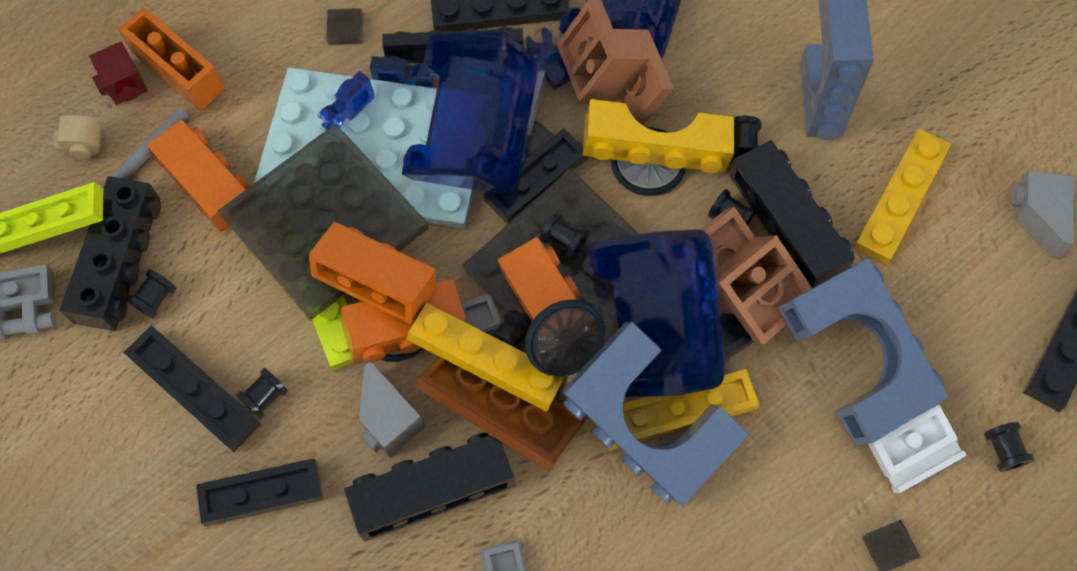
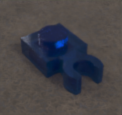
M543 27L541 29V37L544 42L536 43L528 36L526 37V47L529 53L537 56L534 58L535 67L539 72L540 70L545 71L546 81L553 90H556L571 80L557 45L554 46L552 33L549 29Z
M372 56L370 72L373 80L427 88L433 87L434 75H431V65L416 64L411 66L408 65L407 60L396 56Z
M359 71L351 79L345 80L334 95L336 101L333 104L327 105L319 112L318 118L323 121L321 126L333 135L341 128L346 118L351 121L375 98L370 78Z

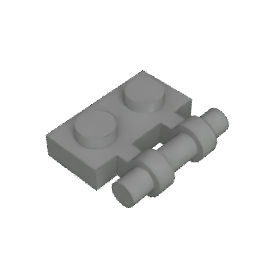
M47 264L0 272V340L7 339L11 334L26 332L28 335L41 333L44 328L56 326V318L53 312L39 314V306L54 303L52 269ZM22 309V317L6 320L5 312Z

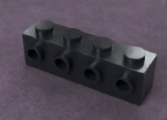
M770 140L733 160L730 178L750 207L754 206L757 208L756 215L770 236L777 235L812 288L851 267L855 257L850 242L845 237H840L832 226L833 222L830 214L825 208L817 205L812 197L808 183L803 178H798L791 168L788 155L782 149L778 150L773 141Z
M111 176L107 177L103 191V221L89 226L59 309L73 324L116 331L119 320L124 318L127 311L126 298L130 287L138 279V264L142 252H145L149 247V232L153 220L158 218L161 211V199L150 183Z
M487 432L479 433L466 440L467 444L452 449L451 446L440 447L431 451L429 458L415 463L413 460L401 461L393 465L391 471L376 476V474L371 473L354 479L353 485L344 488L358 535L366 542L516 487L514 475L501 441Z

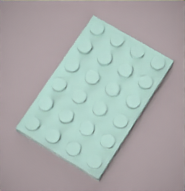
M288 67L252 192L258 198L465 230L487 135V130L481 129L479 124L486 96Z

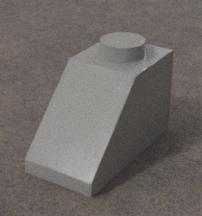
M1028 171L1020 183L1014 185L1011 193V204L1016 206V221L1052 258L1061 259L1074 245V176Z
M369 361L364 365L359 421L365 431L361 434V437L375 453L382 449L390 458L425 426L421 416L373 363Z

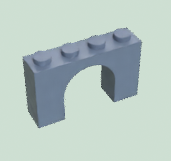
M819 0L822 44H806L800 62L807 137L830 140L842 137L873 62L867 0Z
M869 258L778 307L796 341L810 337L839 320L858 322L867 327L878 339L884 356V367L880 380L869 392L836 411L855 446L877 441L949 398L943 389L942 378L932 369L923 353L922 343L912 334L906 324L901 306L892 299L884 285V277L881 271L872 264Z
M625 322L560 391L568 398L563 405L580 421L586 415L597 426L592 433L609 449L615 443L626 454L621 460L637 476H640L644 471L655 482L650 488L664 502L669 504L673 499L681 506H684L749 434L720 406L710 404L678 439L664 445H647L639 442L630 433L625 424L623 400L629 385L659 354L661 349L633 322Z

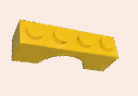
M590 99L584 124L582 156H590L598 160L630 161L637 165L647 163L663 165L671 169L688 168L702 170L706 173H725L734 155V117L698 112L696 118L688 127L680 131L664 133L641 125L632 116L626 103Z

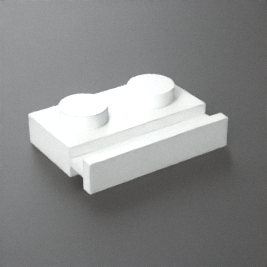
M939 404L877 441L868 444L885 477H888L892 484L891 489L894 493H901L967 456L965 451L960 449L956 441L958 438Z

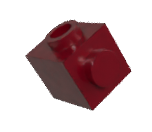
M122 41L89 55L97 72V75L92 77L96 87L102 96L109 94L115 105L131 101L138 95L148 91Z

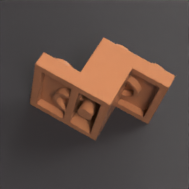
M588 0L557 43L579 102H589L590 99L626 103L632 116L641 125H644L674 90L649 30L613 29L601 0Z
M729 207L672 252L714 313L735 314L756 345H764L787 325L778 307L812 289L777 235L755 237L735 207Z

